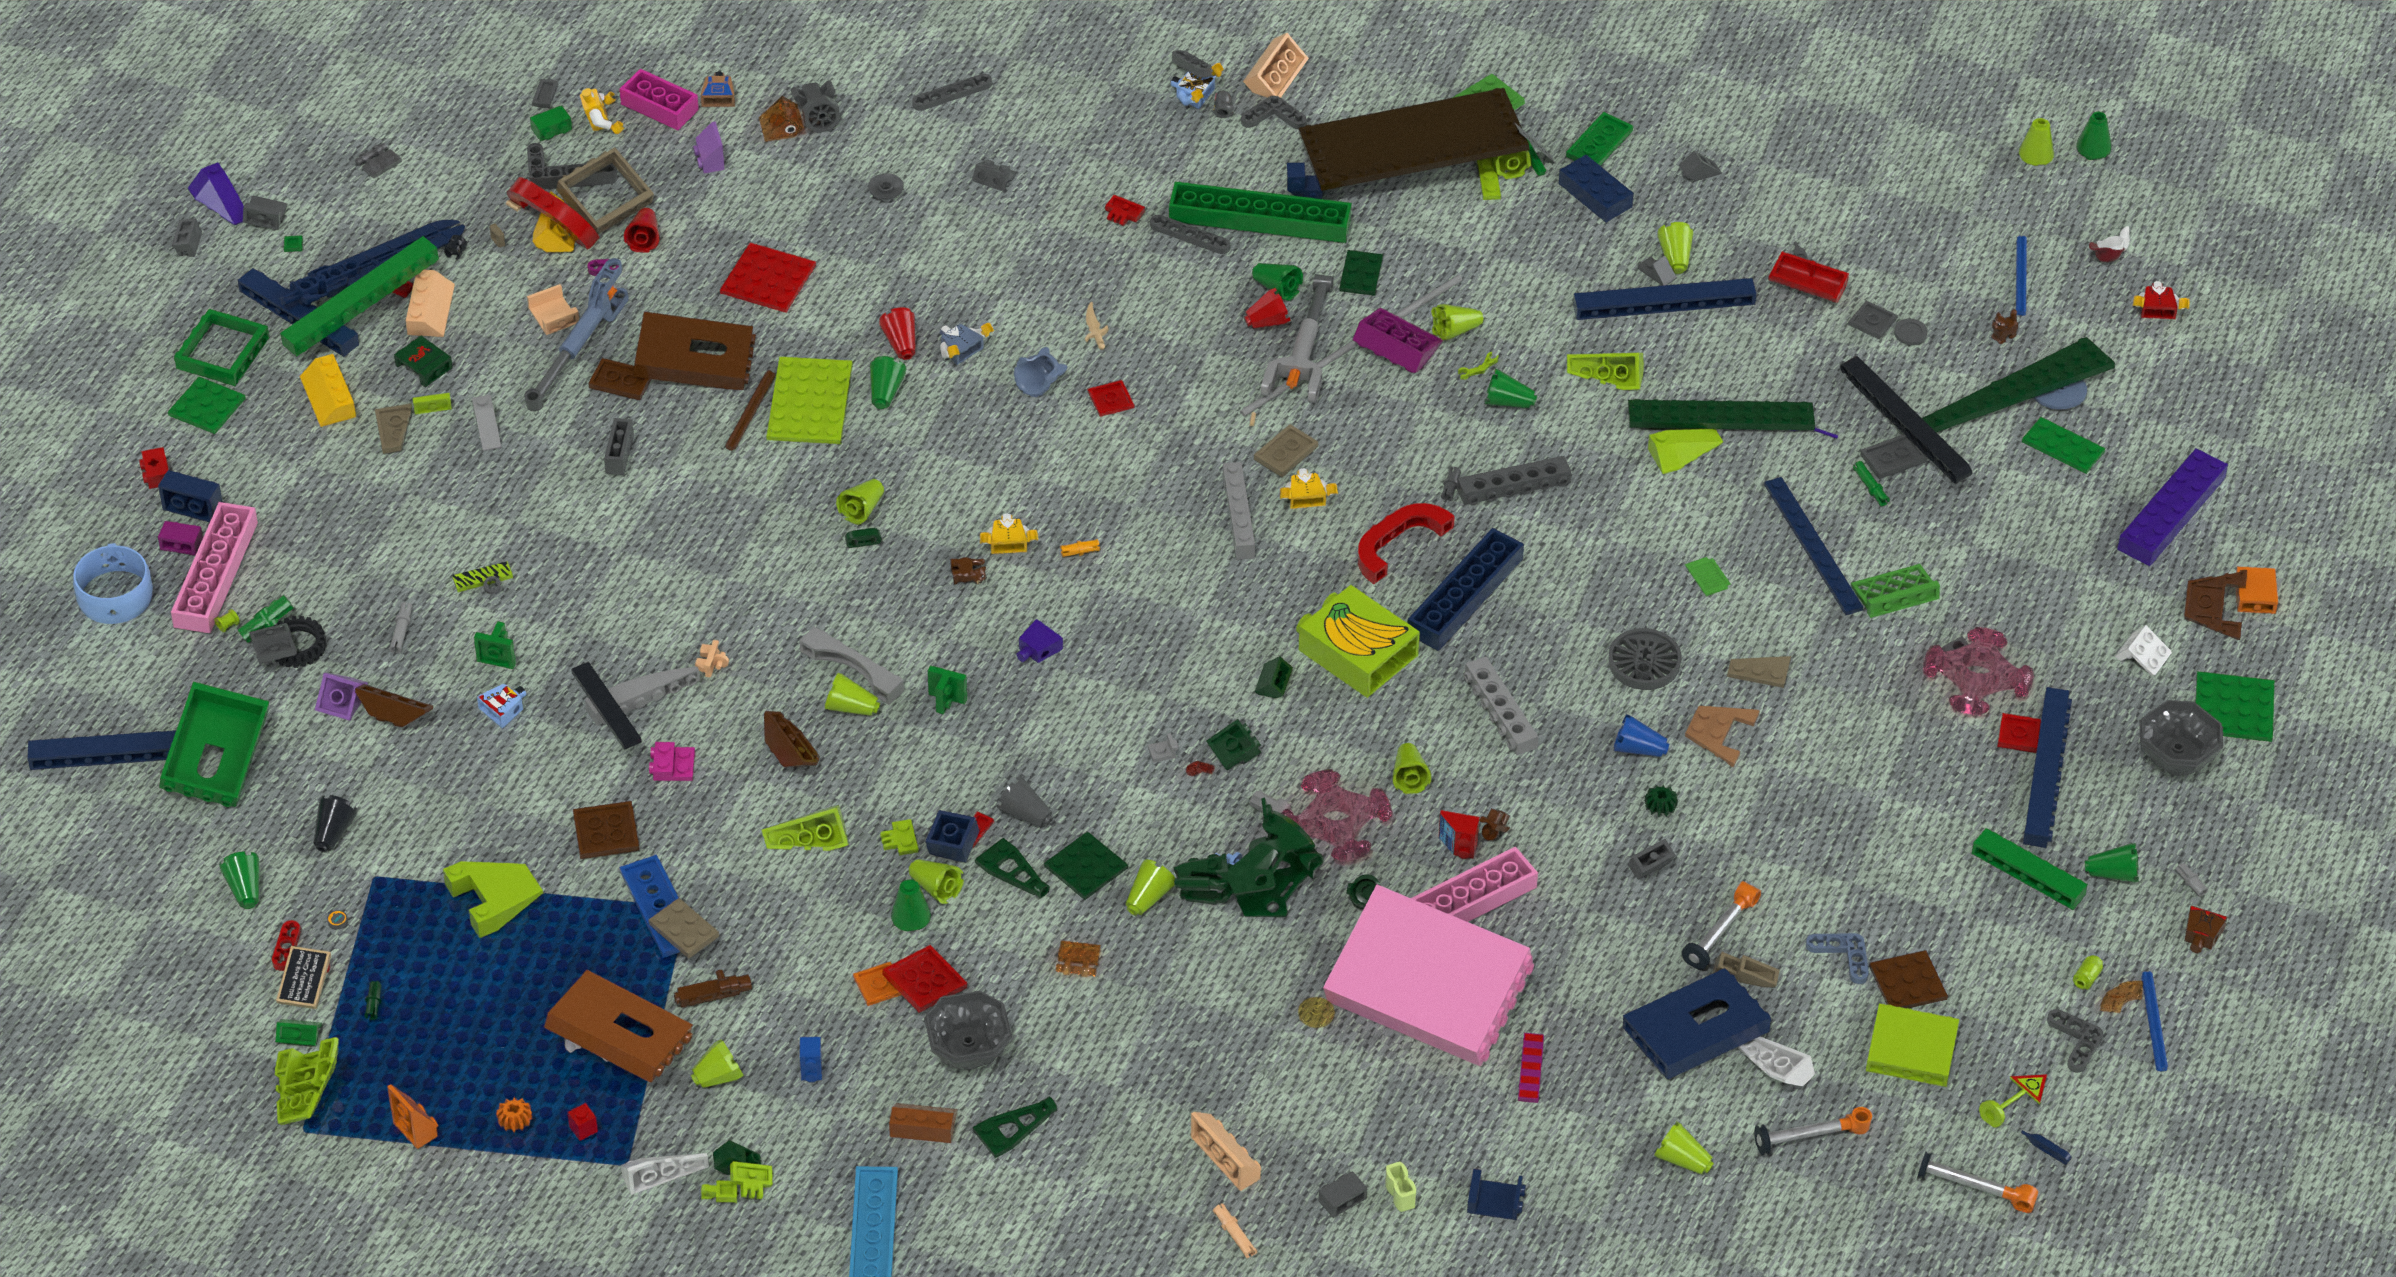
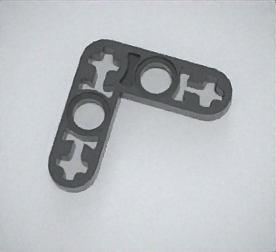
M1270 96L1241 115V125L1246 128L1256 126L1273 114L1294 129L1306 126L1307 121L1304 114L1279 96ZM1258 111H1265L1266 113H1264V114H1259V113H1257V112H1258ZM1287 111L1290 112V114L1285 115L1282 112Z
M2053 1009L2048 1013L2047 1017L2049 1026L2079 1039L2069 1056L2067 1066L2072 1072H2083L2102 1041L2103 1030L2067 1012ZM2056 1016L2060 1018L2057 1021L2053 1020ZM2070 1025H2078L2080 1030H2072ZM2096 1033L2097 1036L2095 1035L2091 1042L2090 1035ZM2088 1047L2091 1051L2085 1053L2082 1052L2080 1048ZM2078 1057H2081L2080 1064L2074 1065Z

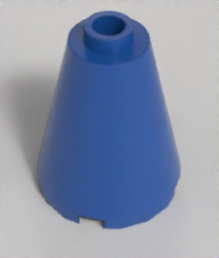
M1626 714L1622 721L1624 725L1618 731L1613 751L1661 757L1662 754L1666 755L1670 745L1667 743V738L1631 715Z

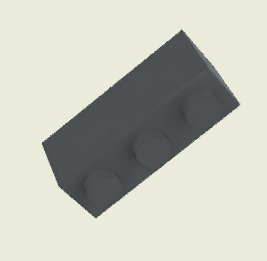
M614 418L604 457L606 474H625L634 437L632 419Z

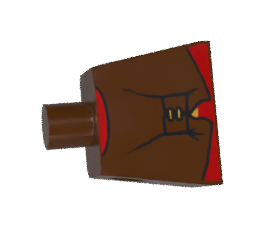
M2191 905L2184 940L2191 943L2190 950L2194 953H2201L2203 947L2212 950L2225 930L2228 917Z

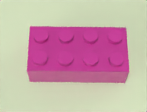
M639 69L620 88L621 105L676 130H679L699 110L697 94L642 69Z

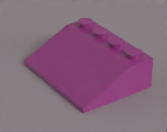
M1381 307L1359 322L1353 337V341L1360 347L1368 348L1374 354L1389 359L1391 363L1399 364L1405 367V370L1412 373L1421 370L1443 342V339Z

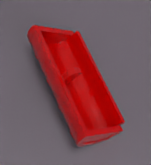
M1783 251L1768 276V280L1834 303L1839 302L1849 279V273Z

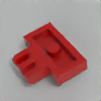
M1113 195L1105 205V211L1110 212L1107 220L1111 221L1113 219L1114 223L1119 222L1122 226L1128 220L1137 223L1145 213V206Z

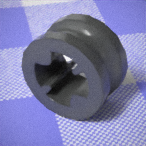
M496 576L486 578L483 585L485 592L488 594L497 593L501 587L499 578ZM495 581V585L497 586V588H493V590L489 589V585L487 583Z

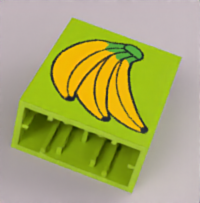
M1349 585L1339 594L1336 592L1331 593L1325 599L1319 611L1314 615L1310 613L1305 614L1296 627V631L1299 633L1298 650L1366 698L1413 661L1419 652L1420 632L1352 585Z

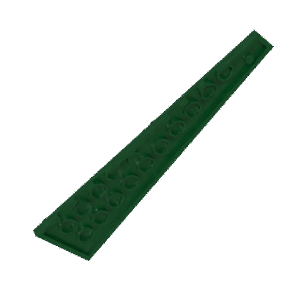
M2088 337L2080 338L2077 342L1998 381H1993L1990 385L1922 419L1937 433L2114 369L2115 362Z

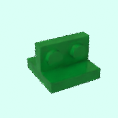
M497 621L491 635L476 632L474 644L477 662L514 669L516 661L513 640L507 639L508 631H506L504 622Z
M930 665L928 669V694L936 697V713L944 714L946 709H950L952 701L965 705L967 701V675Z

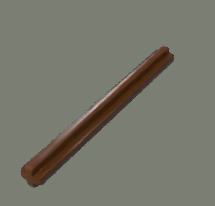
M771 370L765 372L728 439L725 447L729 451L736 449L773 382L775 373Z

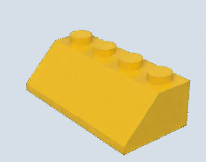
M334 354L315 358L300 375V379L320 427L355 418V405Z

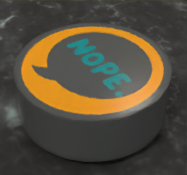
M336 910L328 915L327 922L330 928L340 930L347 925L348 919L345 912Z

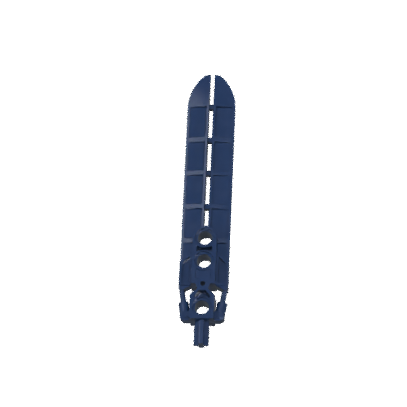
M458 220L434 221L331 266L324 265L310 271L308 276L290 282L291 292L280 296L279 300L283 306L296 300L302 306H305L325 296L327 298L334 297L422 236L438 249L449 244V240L453 235L461 236L465 226L462 224L453 227L460 223Z

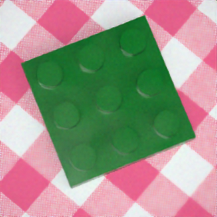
M198 376L170 408L168 416L216 434L246 397L245 394Z

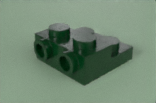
M1239 719L1206 740L1227 771L1243 760L1247 763L1261 753L1259 749L1261 746L1260 742L1255 736L1251 738L1249 734L1252 731L1246 723L1242 725Z

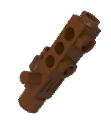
M717 970L715 972L717 979L678 987L677 992H674L676 1005L680 1004L682 1008L740 995V992L752 990L750 976L746 974L737 977L736 975L725 977L723 970Z

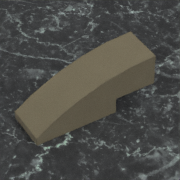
M1721 952L1716 958L1713 973L1726 968L1730 974L1735 976L1739 983L1774 988L1777 985L1780 972L1779 969L1745 955L1739 959L1724 952Z

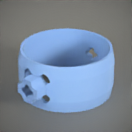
M116 543L97 548L83 556L74 570L73 587L77 603L81 611L88 618L96 622L117 624L132 620L143 613L151 602L153 585L149 567L144 558L137 551L129 547L117 546ZM125 571L142 578V581L135 589L118 597L100 598L83 591L91 580L108 572Z

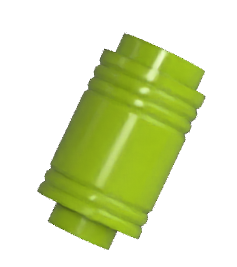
M2095 955L2086 957L2073 976L2074 984L2080 989H2089L2103 969L2102 960Z

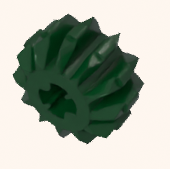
M1655 784L1654 788H1649L1644 799L1646 810H1650L1651 815L1657 812L1658 817H1660L1661 813L1666 817L1669 813H1674L1678 805L1676 791H1672L1671 787L1665 788L1664 784L1661 787Z

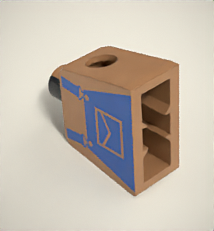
M718 71L715 72L714 76H707L705 78L701 91V107H735L734 90L730 76H725L723 72Z

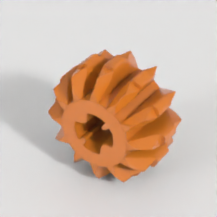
M515 1096L511 1101L506 1099L505 1104L500 1103L496 1113L500 1127H504L506 1131L512 1129L514 1133L516 1129L523 1131L524 1126H529L532 1119L529 1103H525L523 1098L517 1101Z

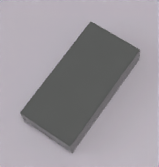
M541 79L534 95L532 106L550 108L558 87V81Z

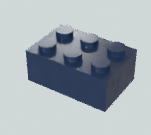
M168 470L158 485L163 510L210 523L218 503L223 502L220 484L180 472Z

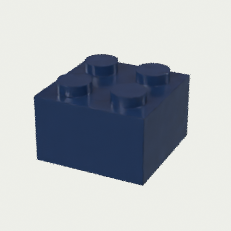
M939 810L925 841L929 854L966 863L979 834L976 817Z

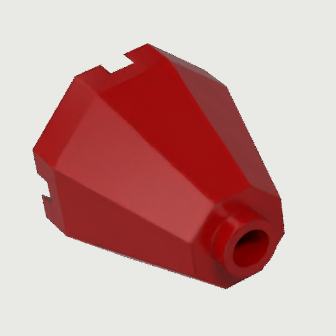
M1276 288L1266 292L1245 312L1244 320L1248 327L1252 326L1254 329L1277 326L1291 321L1290 317L1286 318L1285 316L1288 314V311L1279 294L1275 295Z

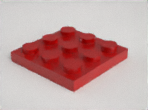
M931 945L897 961L882 971V975L919 1013L934 1006L941 997L955 995L967 988L968 984Z

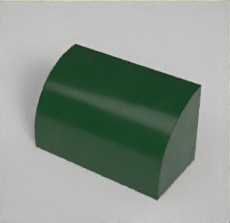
M1281 656L1265 663L1254 692L1271 698L1284 696L1293 667Z

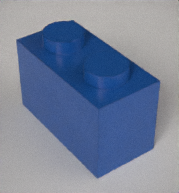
M800 1037L801 1081L815 1082L822 1080L821 1037Z

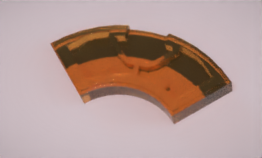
M2143 981L2123 982L2109 990L2102 1000L2100 1011L2120 1013L2122 1007L2127 1002L2142 1000Z

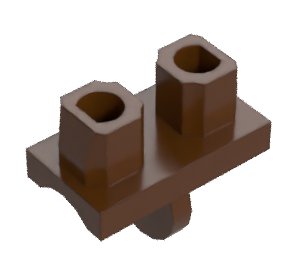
M1491 808L1488 816H1481L1479 820L1482 823H1487L1482 828V836L1486 840L1491 841L1498 837L1499 831L1507 832L1510 827L1506 823L1510 815L1502 810Z

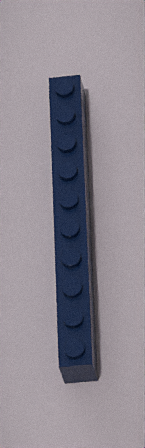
M1753 278L1574 293L1573 308L1576 320L1755 305L1757 293Z
M2046 687L2023 839L2024 845L2046 848L2047 842H2052L2053 830H2050V827H2054L2055 815H2052V812H2056L2057 801L2054 800V797L2058 798L2060 786H2056V782L2060 783L2062 771H2058V768H2062L2064 757L2060 756V754H2064L2066 742H2062V740L2067 738L2068 728L2064 726L2069 724L2070 713L2066 712L2071 710L2072 699H2069V690Z

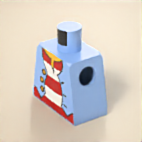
M506 684L499 685L477 696L478 708L503 728L523 710L522 698L526 696V691L522 686L512 690Z

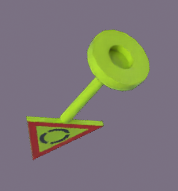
M2047 1074L2010 1076V1079L2022 1090L2001 1105L1993 1100L1982 1102L1979 1107L1981 1118L1992 1127H1999L2005 1120L2003 1109L2026 1093L2040 1104Z

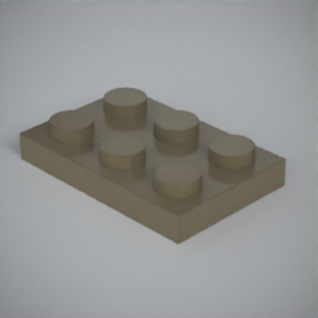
M1289 424L1254 454V460L1283 477L1318 447V441Z
M680 898L649 919V925L688 959L719 937V931Z

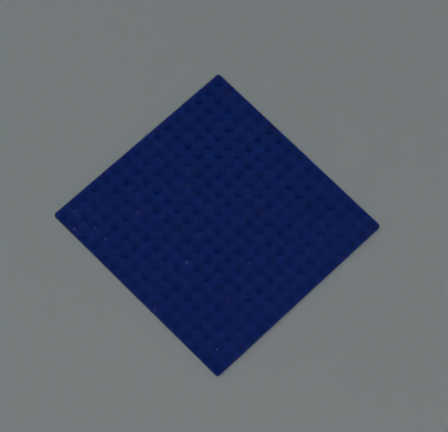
M375 876L371 883L328 1039L333 1037L339 1039L337 1063L311 1118L305 1119L303 1131L312 1134L412 1144L393 1124L387 1088L391 1084L411 1097L417 1104H421L426 1114L436 1120L438 1124V1137L425 1144L427 1146L618 1166L629 1162L648 1081L610 1061L606 1062L602 1057L583 1047L570 1053L565 1048V1038L544 1028L548 1012L586 970L665 1010L677 953L665 958L662 957L636 903L543 893L498 931L479 938L471 926L469 909L483 903L474 889L453 898L445 883ZM657 904L655 907H656V908H662V907H664L665 905H658V904ZM371 981H379L382 985L380 993L382 1001L378 1007V1018L375 1020H369L370 1014L368 1019L364 1017L367 1004L365 998L368 996ZM623 1013L613 1022L644 1038L651 1037L654 1034L650 1027ZM514 1096L517 1101L523 1098L525 1103H529L532 1111V1119L529 1126H524L523 1131L516 1129L515 1133L512 1129L506 1131L504 1127H500L496 1114L500 1103L505 1104L506 1099L511 1101ZM586 1103L596 1116L598 1132L580 1141L569 1127L568 1112Z

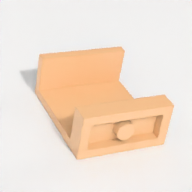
M561 284L527 296L528 308L546 335L576 325L579 321V312L576 307L570 308L564 299Z

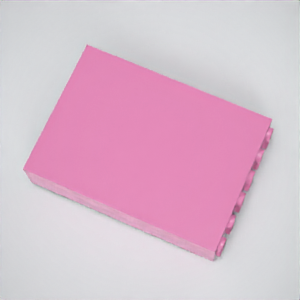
M1377 884L1323 989L1329 1003L1481 1066L1483 1061L1486 1062L1490 1056L1489 1049L1492 1044H1496L1499 1038L1498 1032L1501 1027L1505 1026L1508 1020L1507 1014L1510 1009L1512 1010L1515 1007L1516 996L1518 992L1523 991L1526 983L1524 980L1527 974L1530 975L1532 973L1534 964L1529 947Z

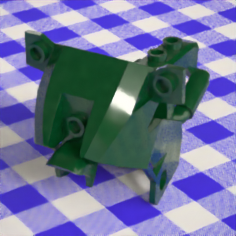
M1261 798L1264 816L1262 826L1264 831L1268 833V836L1252 840L1249 844V852L1234 865L1230 864L1226 853L1220 856L1211 854L1204 859L1190 858L1188 862H1183L1174 867V872L1177 876L1174 884L1176 888L1181 889L1180 898L1188 902L1217 905V903L1227 902L1233 894L1237 898V902L1245 917H1286L1288 915L1287 900L1308 876L1311 879L1314 878L1313 873L1323 864L1324 858L1321 853L1315 850L1314 842L1301 826L1289 817L1273 811L1271 804L1267 805L1266 799ZM1275 858H1277L1278 860L1276 861L1275 865L1272 866V862ZM1281 861L1290 865L1287 868L1277 869ZM1293 882V885L1283 897L1280 896L1289 883ZM1210 889H1217V890H1220V891L1223 890V891H1222L1221 893H1218L1217 891H1215V890H1210ZM1271 903L1279 905V909L1276 912H1269L1267 908Z

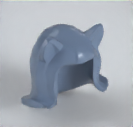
M1044 347L1037 355L1019 358L1014 368V380L1018 389L1022 390L1024 394L1038 397L1048 391L1050 384L1055 382L1058 376L1063 375L1068 367L1065 364H1059L1056 358L1050 354L1049 348Z

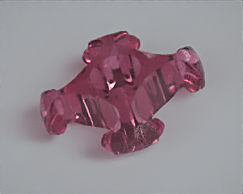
M1975 627L1970 630L1967 636L1973 642L1958 649L1942 651L1940 645H1931L1926 652L1923 662V674L1932 678L1939 671L1950 679L1962 693L1961 696H1951L1949 698L1950 705L1953 710L1963 714L1982 716V714L1987 713L1989 710L1988 703L1981 700L1989 694L2009 689H2015L2014 692L2018 698L2027 697L2033 685V668L2028 665L2017 668L2008 662L1997 649L2005 647L2008 643L2003 632L1991 628ZM1981 666L1990 672L1984 674L1975 673L1967 667Z
M1333 769L1308 774L1304 777L1301 787L1305 791L1316 792L1315 799L1298 816H1294L1293 812L1289 809L1283 810L1281 814L1295 821L1304 829L1309 837L1334 845L1335 848L1331 856L1339 860V862L1354 861L1365 857L1371 849V843L1367 840L1356 841L1354 838L1357 832L1370 819L1378 817L1381 821L1386 822L1392 817V807L1386 793L1382 788H1372L1370 797L1347 791L1336 785L1341 775L1333 771ZM1338 811L1345 813L1349 817L1342 820H1332L1323 815L1328 812Z

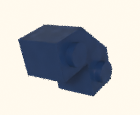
M1287 163V191L1294 196L1322 199L1323 191L1320 190L1315 175H1305V163Z

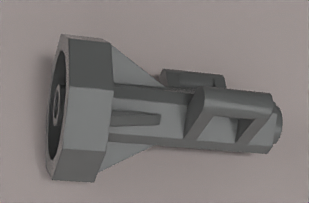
M826 81L821 87L818 83L814 82L804 84L802 90L797 87L791 88L795 101L805 105L802 108L805 126L816 133L831 131L840 121L839 106L836 101L831 99L836 92L831 81Z

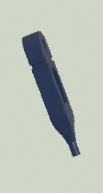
M2021 1131L2032 1145L2051 1157L2056 1158V1160L2064 1165H2067L2072 1159L2069 1152L2045 1137Z

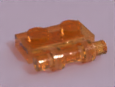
M1061 940L1058 961L1065 963L1056 964V972H1063L1064 975H1070V973L1080 974L1081 977H1088V975L1096 976L1097 968H1089V966H1098L1101 945ZM1072 963H1079V964H1083V965H1082V967H1081V966H1072L1071 964H1072Z

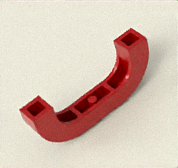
M518 177L506 192L509 199L521 206V208L524 209L530 205L557 222L572 236L576 243L587 250L600 238L594 228L574 209L525 178Z
M1428 503L1406 505L1391 515H1387L1381 522L1373 525L1359 542L1358 567L1362 575L1372 584L1377 583L1387 576L1388 563L1376 554L1380 548L1407 529L1416 526L1429 528L1441 537L1454 528L1455 516L1440 506Z

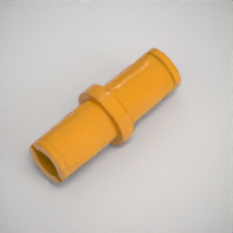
M1095 539L1084 542L1077 541L1069 545H1060L1062 557L1076 554L1081 556L1087 552L1100 551V547H1098L1099 541Z

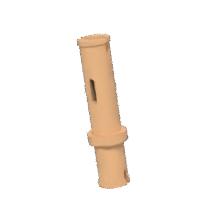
M1224 1204L1217 1205L1213 1212L1221 1221L1222 1228L1228 1231L1246 1259L1250 1257L1249 1254L1251 1256L1257 1253L1256 1248H1254L1237 1224L1238 1220L1235 1216L1229 1213Z

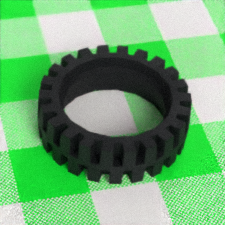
M292 616V620H289L287 617L284 618V622L281 620L277 622V625L287 623L290 632H309L316 638V641L310 648L297 652V655L274 661L279 662L282 666L285 664L289 668L291 665L294 668H298V664H301L302 667H305L307 662L309 665L313 664V659L317 661L320 659L319 656L324 654L326 649L325 633L321 624H318L315 619L313 621L311 617L304 619V616H299V619H296V616Z

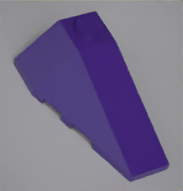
M218 162L202 168L188 186V190L194 199L218 213L234 226L242 223L244 205L223 168Z

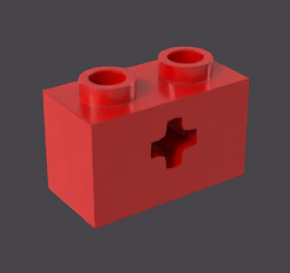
M164 447L141 451L142 459H139L141 470H145V472H142L144 484L148 483L149 489L158 488L159 483L169 470Z

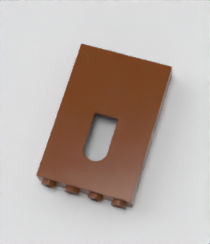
M589 970L585 971L548 1012L544 1028L650 1083L656 1077L661 1076L665 1066H669L672 1063L674 1056L680 1054L683 1045L689 1044L693 1036L691 1033L693 1024ZM623 1013L650 1027L654 1034L651 1037L644 1038L613 1022Z

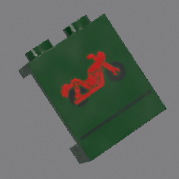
M422 335L394 354L395 366L400 367L405 364L416 372L420 377V384L425 388L453 368L451 356Z

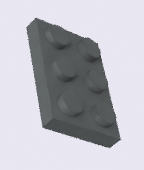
M1905 434L1861 449L1860 452L1861 457L1879 479L1920 465L1928 460Z

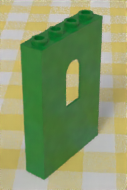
M193 681L160 776L159 788L167 792H177L186 797H196L206 802L219 803L225 807H236L268 714L269 701ZM205 744L224 748L218 770L210 778L200 776L197 771Z

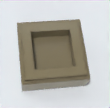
M496 223L490 225L491 239L498 247L505 246L504 233Z

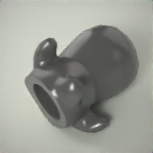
M1222 90L1215 95L1213 113L1216 117L1228 118L1234 114L1232 112L1234 106L1231 105L1232 97L1227 91Z

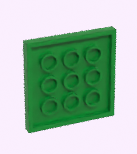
M2197 671L2195 703L2221 723L2223 736L2268 742L2273 740L2275 680Z

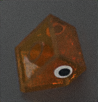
M781 96L759 117L765 142L794 138L804 128L798 104L784 96Z

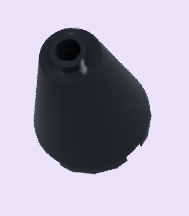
M324 795L320 798L313 842L317 850L321 852L331 851L356 817L358 810L356 807L353 809L350 806L351 802L334 795H330L329 798H325Z

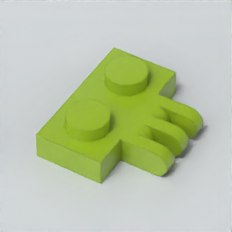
M911 819L892 822L893 830L880 833L884 850L897 848L899 856L919 853Z
M732 1162L730 1164V1184L740 1185L741 1197L746 1198L748 1190L749 1198L754 1199L756 1191V1198L762 1199L763 1188L773 1185L772 1166Z

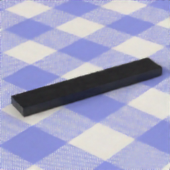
M589 661L572 668L573 676L622 748L626 750L642 743L640 735Z

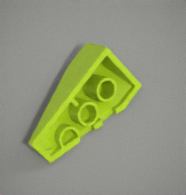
M1643 353L1567 354V373L1585 379L1595 378L1604 385L1611 383L1620 390H1638L1641 388L1644 372Z
M1716 429L1665 430L1649 435L1648 450L1662 474L1682 469L1689 462L1696 460L1702 454L1722 444L1723 440Z
M839 805L761 829L767 849H792L793 846L804 847V850H811V847H823V851H831L849 845Z

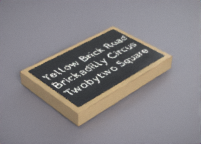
M291 946L276 1002L317 1009L331 952Z

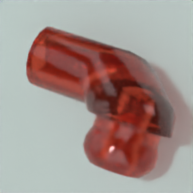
M1195 761L1187 765L1186 773L1189 776H1195L1202 772L1212 775L1215 765Z

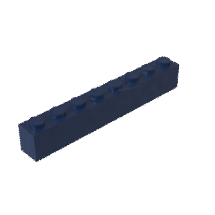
M254 268L238 279L239 291L292 325L317 308L313 304L302 306L297 300L283 306L279 297L291 292L290 289L284 288L277 281L270 279L263 272H259ZM343 325L335 332L323 338L320 343L345 357L359 346L358 333Z
M176 730L28 741L27 759L30 770L163 761L167 759Z

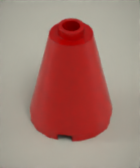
M642 208L624 231V242L630 246L632 251L648 253L650 250L655 249L659 243L660 235L656 214L650 208Z
M909 308L891 309L892 313L886 315L885 312L879 318V325L898 358L909 360L915 355V315Z

